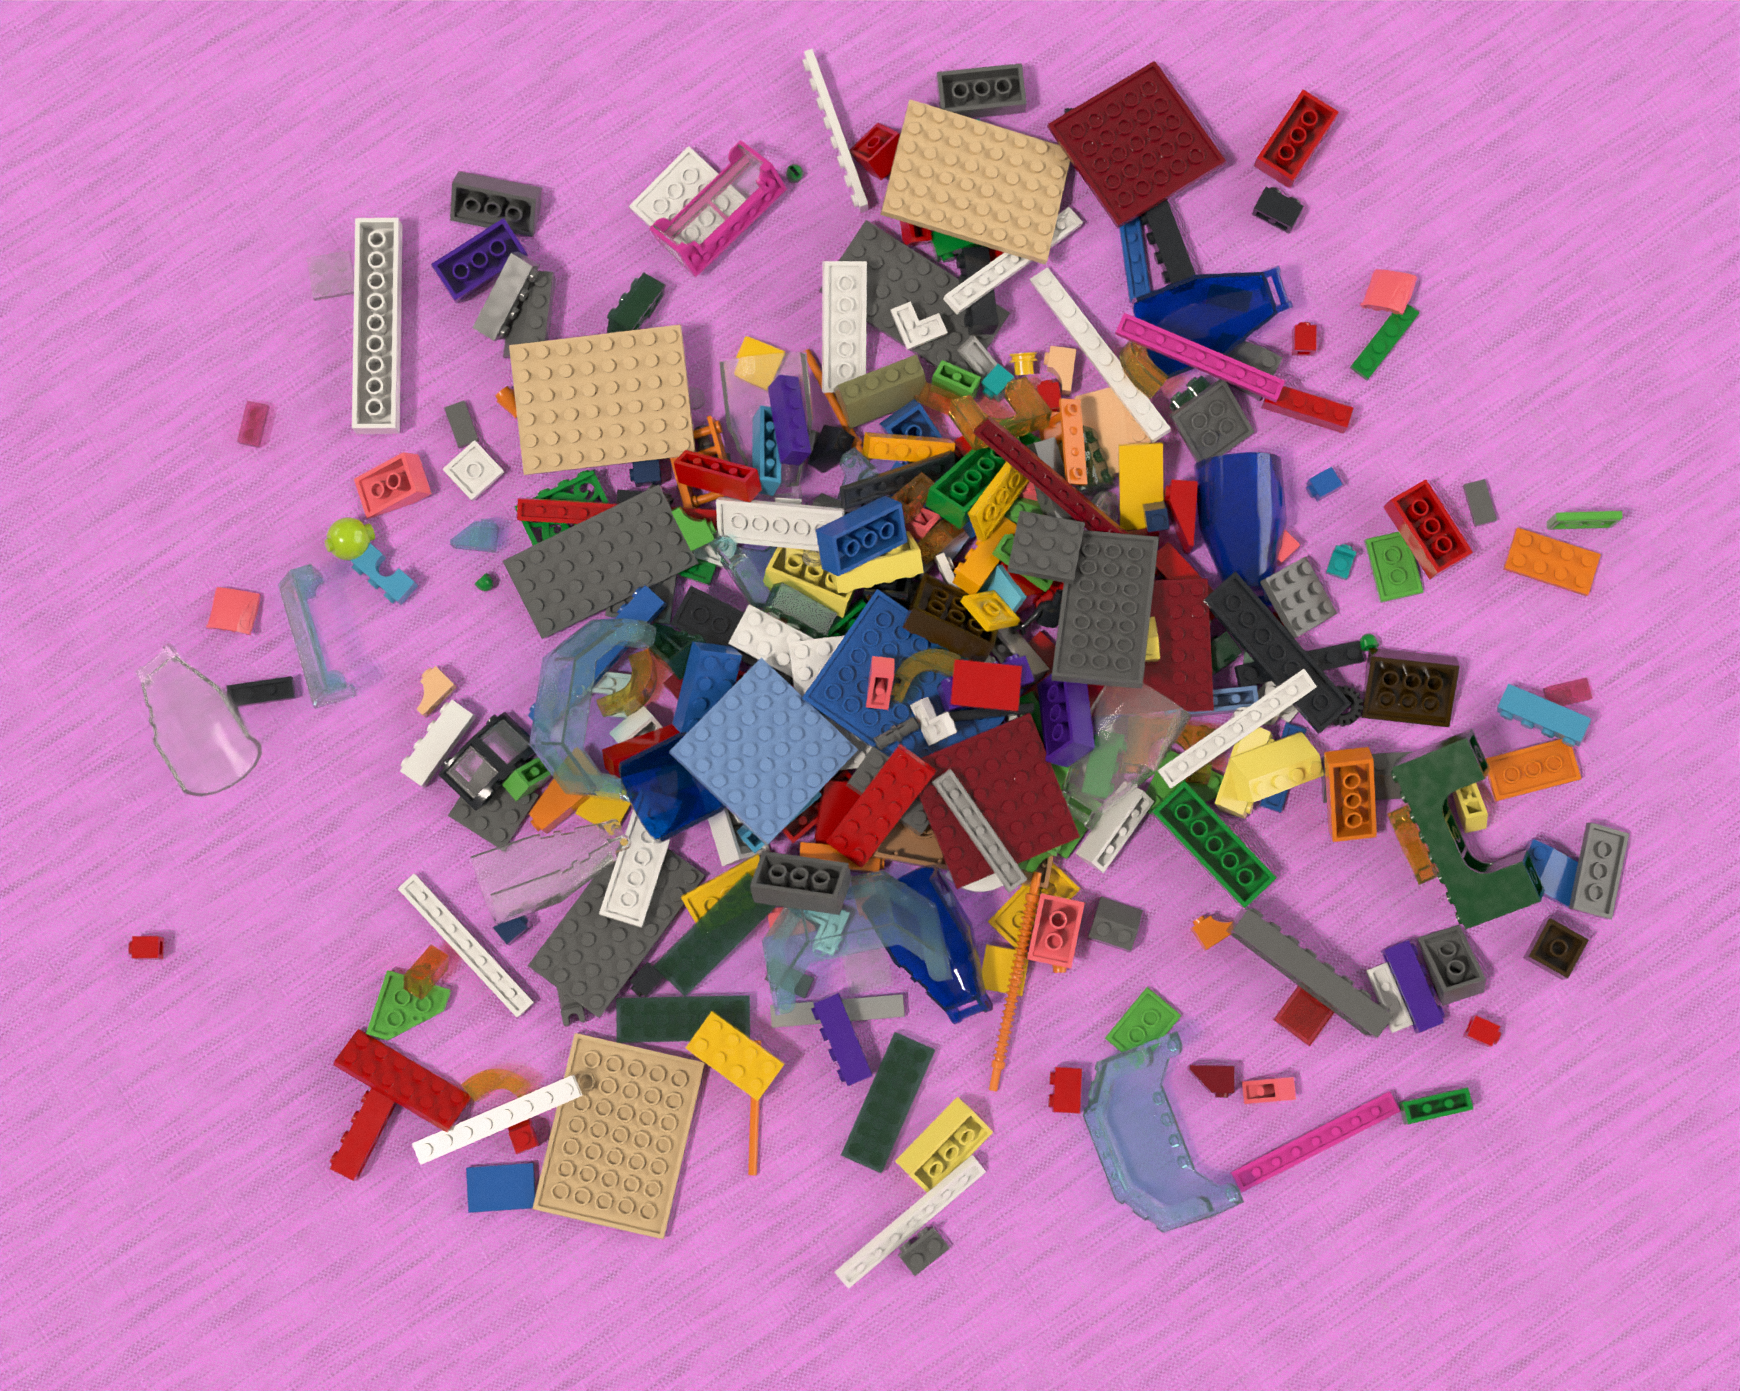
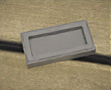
M973 335L957 350L974 372L981 377L982 381L997 365V362Z

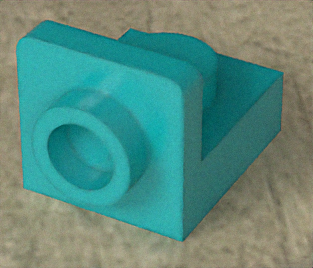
M1336 545L1332 551L1325 573L1347 580L1357 552L1353 551V548L1349 545Z

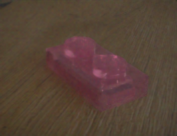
M247 401L237 439L238 444L260 448L270 408L269 405Z
M1587 678L1543 688L1545 699L1561 706L1593 699Z

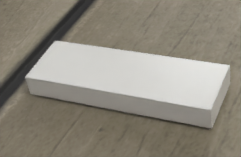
M1386 962L1366 970L1378 1002L1390 1009L1388 1013L1393 1016L1388 1023L1391 1033L1413 1025L1388 963Z

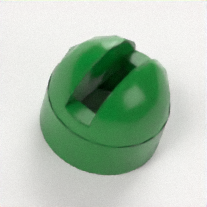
M792 164L786 170V177L790 182H799L803 178V170L799 165ZM794 168L799 175L796 177L791 169Z
M485 573L474 585L481 591H489L493 586L492 577Z
M1370 633L1364 634L1360 639L1363 652L1369 651V648H1377L1379 646L1376 637Z

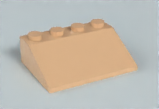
M1136 382L1137 385H1138V386L1140 387V389L1142 390V388H1141V382ZM1110 387L1075 396V399L1081 400L1088 481L1118 477V444L1151 443L1150 439Z

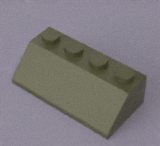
M917 354L838 384L833 389L849 429L895 412L913 399L920 402L929 398L925 374Z

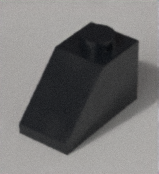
M824 425L807 464L820 473L826 472L847 457L855 437L842 428Z

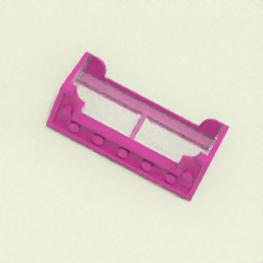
M741 140L729 152L728 159L730 164L671 221L667 218H660L649 228L656 240L695 277L787 190L773 164Z

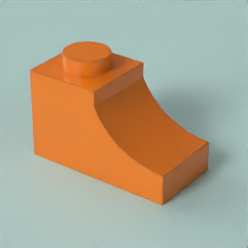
M1202 915L1193 921L1195 926L1190 928L1204 951L1232 934L1226 931L1232 922H1219L1214 920L1211 915L1207 918Z

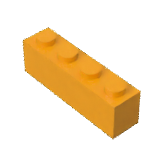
M865 432L862 454L870 459L917 462L947 451L954 452L955 443L948 438Z
M1003 516L984 542L977 540L975 543L977 545L976 549L971 547L964 557L967 561L964 564L962 562L958 564L953 572L956 576L952 583L969 595L976 594L1001 562L992 552L1005 534L1015 535L1017 525Z

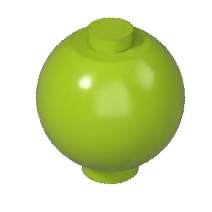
M345 517L338 519L330 526L327 532V539L324 542L328 552H332L335 557L341 560L350 561L360 557L367 550L369 542L375 540V533L370 523L363 525L356 518Z

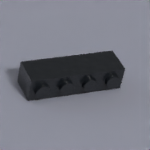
M1167 199L1139 217L1142 226L1146 225L1148 230L1146 236L1149 245L1154 246L1156 264L1161 265L1163 270L1161 272L1163 283L1165 285L1168 284L1169 289L1172 290L1194 282L1196 274Z
M963 247L960 256H957L956 260L957 268L960 269L961 273L959 285L990 263L988 247ZM993 289L965 309L964 325L968 327L969 335H994L999 323Z

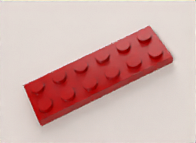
M899 744L827 839L826 843L860 868H863L933 777L936 769Z
M360 1029L355 1032L333 1063L335 1067L446 1133L450 1131L472 1098L468 1093Z

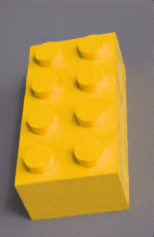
M714 1011L709 1014L686 1046L688 1051L757 1101L785 1064Z

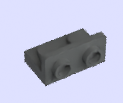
M926 1226L916 1234L919 1237L913 1243L909 1240L899 1248L901 1253L898 1256L914 1276L950 1248L934 1227L929 1229Z

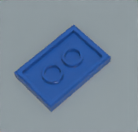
M534 1163L466 1168L468 1213L533 1208L536 1196Z

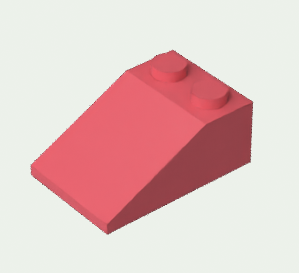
M403 452L354 479L367 519L416 503L432 494L418 454Z
M1040 893L1027 959L1071 968L1085 902Z

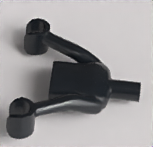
M1057 589L1052 600L1040 602L1026 621L1023 623L1019 621L1017 626L1010 627L1012 633L1015 634L1016 630L1019 629L1020 635H1024L1026 633L1025 629L1035 620L1041 626L1057 628L1063 590Z

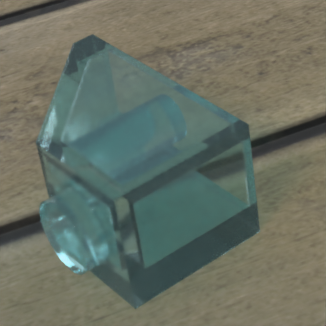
M481 519V522L474 521L450 540V545L455 549L496 553L499 527L491 519Z

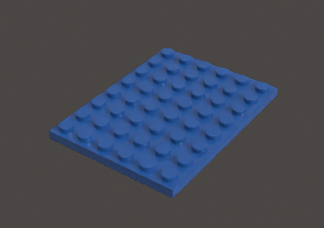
M878 589L802 697L803 700L870 747L874 746L877 749L874 737L886 732L892 725L897 726L911 717L917 722L910 706L915 702L928 697L930 703L934 706L936 716L945 713L937 688L941 685L943 679L953 676L955 659L969 661L959 654L952 653L948 649L938 644H933L927 639L902 628L908 610ZM872 656L894 658V679L888 710L866 707ZM964 707V708H961V709H958V710H955V711H964V710H973V709H982V708ZM1005 717L954 722L957 733L928 746L919 726L918 730L903 737L902 741H896L879 751L890 757L899 744H901L921 758L1001 724Z

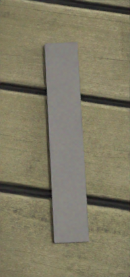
M947 770L933 780L932 784L1007 892L1010 893L1025 882L1027 878L952 770Z
M903 994L842 999L850 1021L905 1017ZM813 1002L770 1005L772 1028L822 1023L820 1019L816 1021L811 1010L814 1007Z

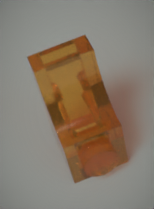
M922 472L891 497V499L901 502L905 525L921 513V509L927 500L929 488L935 484Z

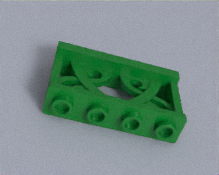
M584 470L578 473L576 478L572 480L565 479L559 482L557 487L551 490L549 488L543 489L538 492V496L532 498L595 502L600 495L603 503H609L594 470ZM584 484H591L595 489L593 496L589 500L585 499L588 496V489L584 493L580 492V487ZM522 521L532 545L540 542H537L531 528L542 527V541L558 534L554 532L556 527L550 528V525H560L562 527L561 532L570 528L566 523Z

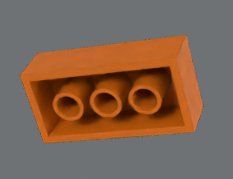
M1369 747L1324 752L1328 830L1332 842L1377 837L1374 762Z

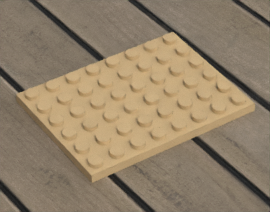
M910 99L880 215L1046 264L1070 160L1060 145Z
M682 325L509 345L524 475L676 458L685 450L696 452Z
M575 1033L564 1079L574 1075L582 1096L557 1106L533 1209L664 1239L705 1063Z

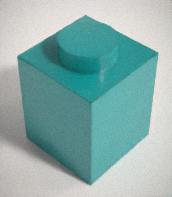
M997 364L981 382L982 393L988 399L992 400L994 398L997 402H1000L1016 384L1015 377L1001 365Z

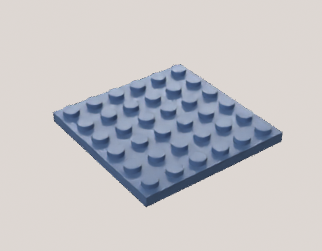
M760 658L669 753L767 846L858 749L812 705L803 700L802 696L766 661Z

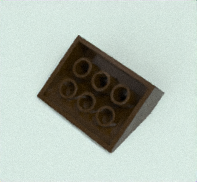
M925 572L902 627L912 634H917L933 644H938L948 649L952 653L959 654L969 661L976 662L986 661L994 647L998 629L987 632L960 602L963 596L969 595L967 592Z
M1369 648L1361 717L1449 727L1460 668L1457 657Z

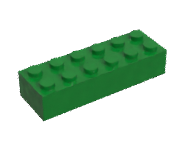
M1008 417L1000 423L1002 427L1025 446L1042 441ZM981 440L929 488L925 506L961 529L970 521L968 512L1006 461Z
M1181 781L1149 811L1241 908L1245 909L1277 878L1185 781Z

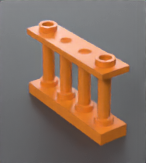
M1059 399L1060 412L1041 411L1038 413L1040 439L1045 440L1055 437L1065 468L1066 481L1071 485H1087L1081 400Z
M708 416L709 426L694 430V440L712 434L715 446L696 453L707 456L718 454L719 459L728 461L720 434L723 432L721 423L714 417ZM678 457L670 458L684 507L699 508L701 504L716 500L718 497H725L713 492L700 496L694 495L692 486L678 483L673 464Z

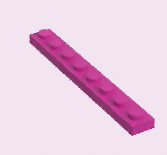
M1126 313L1123 314L1115 332V335L1274 402L1277 401L1285 383V380Z
M1388 1091L1230 1173L1240 1193L1399 1113L1400 1110L1391 1092Z

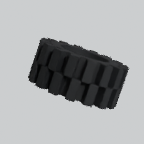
M1340 685L1337 688L1349 700L1351 708L1347 714H1340L1332 723L1335 726L1340 725V727H1344L1345 725H1351L1360 717L1363 710V699H1360L1359 692L1356 693L1354 688H1348L1346 685L1341 687Z

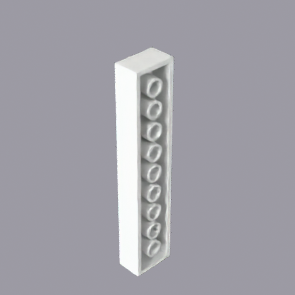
M355 218L352 429L356 434H400L403 225L399 218Z

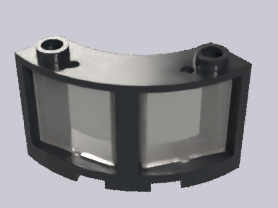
M506 712L499 716L494 714L486 722V726L477 732L453 757H448L442 763L443 769L438 774L475 811L487 805L492 797L502 788V780L504 781L516 769L532 761L542 749Z

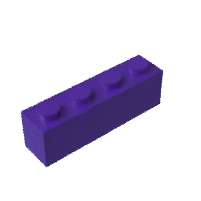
M779 374L768 386V393L780 464L800 466L811 454V447L799 378Z
M1407 940L1382 950V956L1385 963H1388L1412 1020L1415 1033H1421L1443 1024L1442 1018L1445 1017L1443 1009L1440 1005H1436L1434 1000L1436 993L1432 985H1428L1425 979L1427 972L1423 964H1419L1416 958L1418 951L1414 943L1410 944V941Z
M837 991L813 1001L812 1013L815 1020L820 1019L823 1028L820 1029L824 1041L829 1040L832 1047L828 1051L832 1061H837L840 1069L837 1070L841 1082L846 1081L847 1086L871 1077L872 1071L839 992Z

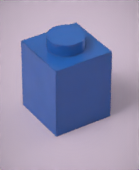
M1331 466L1310 478L1306 483V490L1309 496L1315 498L1318 502L1338 491L1343 484Z

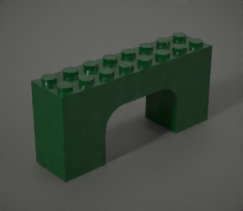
M1473 729L1399 757L1391 771L1394 782L1399 783L1402 789L1400 795L1405 804L1408 803L1411 809L1409 811L1411 820L1414 824L1417 823L1420 829L1418 832L1420 840L1423 844H1427L1429 849L1428 857L1432 864H1436L1438 879L1441 884L1446 886L1448 891L1446 892L1447 899L1456 908V919L1460 925L1463 924L1465 930L1539 903L1545 892L1527 850L1496 862L1478 860L1470 853L1448 804L1449 794L1484 780L1490 771V767Z

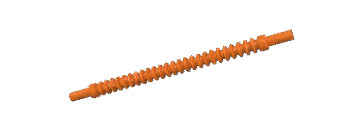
M1033 871L1029 893H1026L1025 896L1027 904H1024L1026 909L1022 911L1025 915L1021 917L1023 919V923H1020L1022 929H1019L1021 934L1017 936L1019 941L1016 942L1018 944V947L1015 948L1017 953L1014 954L1016 959L1012 961L1014 963V966L1011 967L1013 972L1010 973L1012 978L1008 980L1010 985H1007L1009 991H1006L1008 997L1005 998L1007 1003L1003 1004L1005 1010H1002L1004 1016H1001L1003 1022L999 1023L1002 1027L998 1029L1000 1035H997L999 1041H996L998 1046L994 1048L996 1050V1053L993 1054L995 1059L991 1062V1067H993L989 1090L991 1091L998 1090L1001 1071L1005 1068L1006 1064L1004 1062V1059L1007 1058L1005 1053L1008 1052L1006 1046H1009L1007 1041L1011 1039L1008 1035L1012 1033L1010 1031V1028L1013 1027L1011 1021H1014L1012 1016L1016 1014L1014 1009L1017 1008L1015 1006V1003L1018 1002L1016 997L1019 996L1017 991L1021 990L1019 984H1022L1020 978L1023 977L1021 972L1025 970L1022 967L1026 965L1024 959H1027L1025 953H1028L1026 947L1030 946L1028 940H1031L1029 934H1032L1030 928L1034 927L1031 923L1035 921L1033 915H1036L1034 909H1037L1035 904L1039 902L1040 897L1038 890L1042 873Z

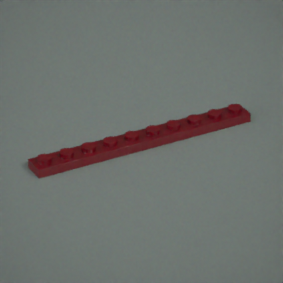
M990 415L974 429L973 434L1076 521L1084 522V527L1088 531L1129 534Z

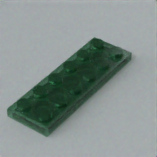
M748 871L653 964V967L682 995L686 996L776 907L775 905L754 902L750 888L753 876Z
M750 995L616 998L617 1043L690 1042L712 1011L751 1038Z
M894 1032L841 1156L882 1174L935 1049Z

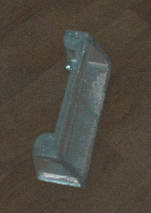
M312 564L290 570L280 581L278 587L313 708L316 709L355 697L357 694L354 685L347 684L341 672L327 670L307 601L317 597L316 589L319 585L324 584L321 572Z

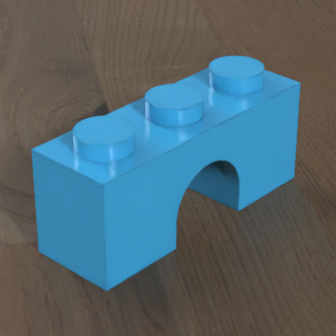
M369 542L367 550L360 557L350 560L354 564L351 568L360 576L363 573L370 578L367 582L376 590L379 587L386 592L383 596L392 604L397 601L402 605L418 585L399 568L391 576H381L379 568L386 557Z

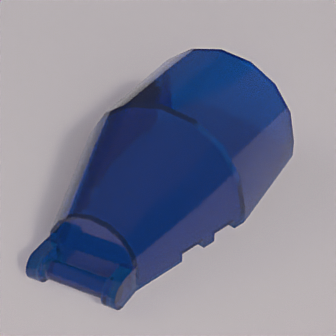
M1279 265L1261 272L1194 274L1137 296L1132 300L1134 317L1226 356L1275 315L1292 308L1293 305L1291 300H1288L1280 276L1281 269ZM1270 276L1280 300V304L1277 305L1267 280ZM1144 347L1153 368L1163 380L1195 369Z
M1244 452L1214 456L1195 463L1194 476L1195 481H1198L1197 510L1199 532L1221 581L1223 582L1236 571L1252 591L1263 590L1264 596L1257 597L1265 606H1272L1260 581L1276 572L1279 551L1287 525L1281 457L1264 452Z
M687 732L678 733L619 763V774L627 797L649 836L659 844L720 814L726 808L669 753Z
M926 865L900 876L884 886L864 903L861 909L894 964L899 968L902 967L911 975L910 979L914 983L918 982L926 990L925 993L946 1012L953 1024L961 1023L963 1019L980 1012L987 1013L993 1010V1003L985 989L972 923L937 865ZM973 1001L978 1003L961 1011L958 1009V1007Z

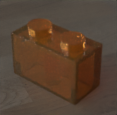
M946 519L940 521L917 543L921 551L922 560L926 564L933 561L937 555L942 554L965 530L963 528L959 529Z
M431 944L404 974V989L422 1000L448 970L449 955Z

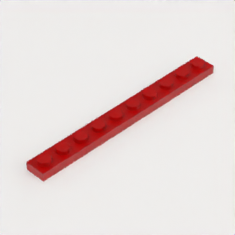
M518 498L517 520L579 524L618 503ZM682 507L685 513L695 519L706 518L708 522L712 521L717 530L716 509Z

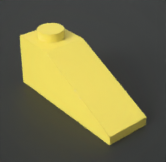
M1474 783L1452 792L1464 832L1469 833L1486 829L1488 813L1477 784Z

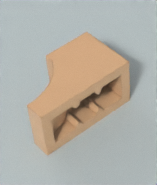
M1050 346V351L1045 352L1043 365H1048L1047 372L1054 374L1061 386V395L1070 396L1076 349Z
M436 666L433 669H427L422 674L423 679L420 681L424 687V696L417 710L425 718L457 688Z

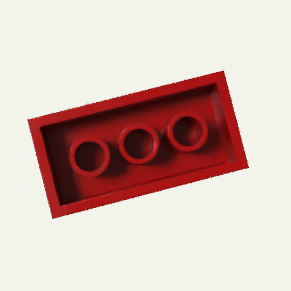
M1303 89L1256 158L1254 167L1290 189L1335 122L1339 111Z
M1427 479L1390 499L1383 506L1429 580L1465 560L1473 553Z

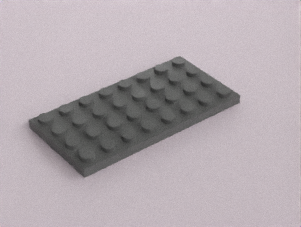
M865 220L839 261H867L866 322L905 347L890 312L891 309L911 302L919 321L939 313L947 330V335L910 349V351L938 368L943 360L972 373L973 369L957 351L971 336L968 334V327L964 325L966 311L964 310L957 315L943 299L947 293L959 285V279ZM996 304L999 325L994 335H973L986 350L1010 315V312Z
M660 484L503 560L542 639L632 596L639 587L643 588L645 585L650 587L699 563L694 552L690 550L672 514V508Z
M1083 530L1073 584L1064 583L1052 681L1142 689L1159 537Z
M622 839L528 964V967L600 1019L684 906L681 896L698 887L705 878L703 873L670 849L667 850L642 928L599 915L620 852Z

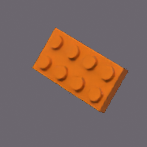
M1517 527L1503 570L1588 596L1601 554Z
M1562 739L1486 758L1490 767L1487 776L1495 802L1581 780L1573 748L1562 743Z

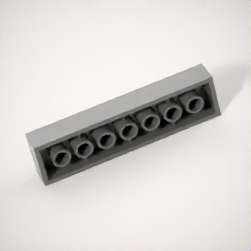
M1254 908L1240 909L1226 930L1229 934L1232 933V937L1366 1037L1378 1038L1393 1017L1388 1013L1390 1010L1388 1007L1380 1002L1376 1003L1370 1000L1372 996L1363 989L1358 990L1352 986L1353 981L1344 975L1341 977L1334 973L1336 969L1327 962L1322 963L1316 959L1317 955L1310 949L1306 948L1305 950L1299 947L1298 944L1300 942L1291 935H1283L1280 932L1281 928L1271 921L1268 923L1263 920L1262 917L1264 915Z

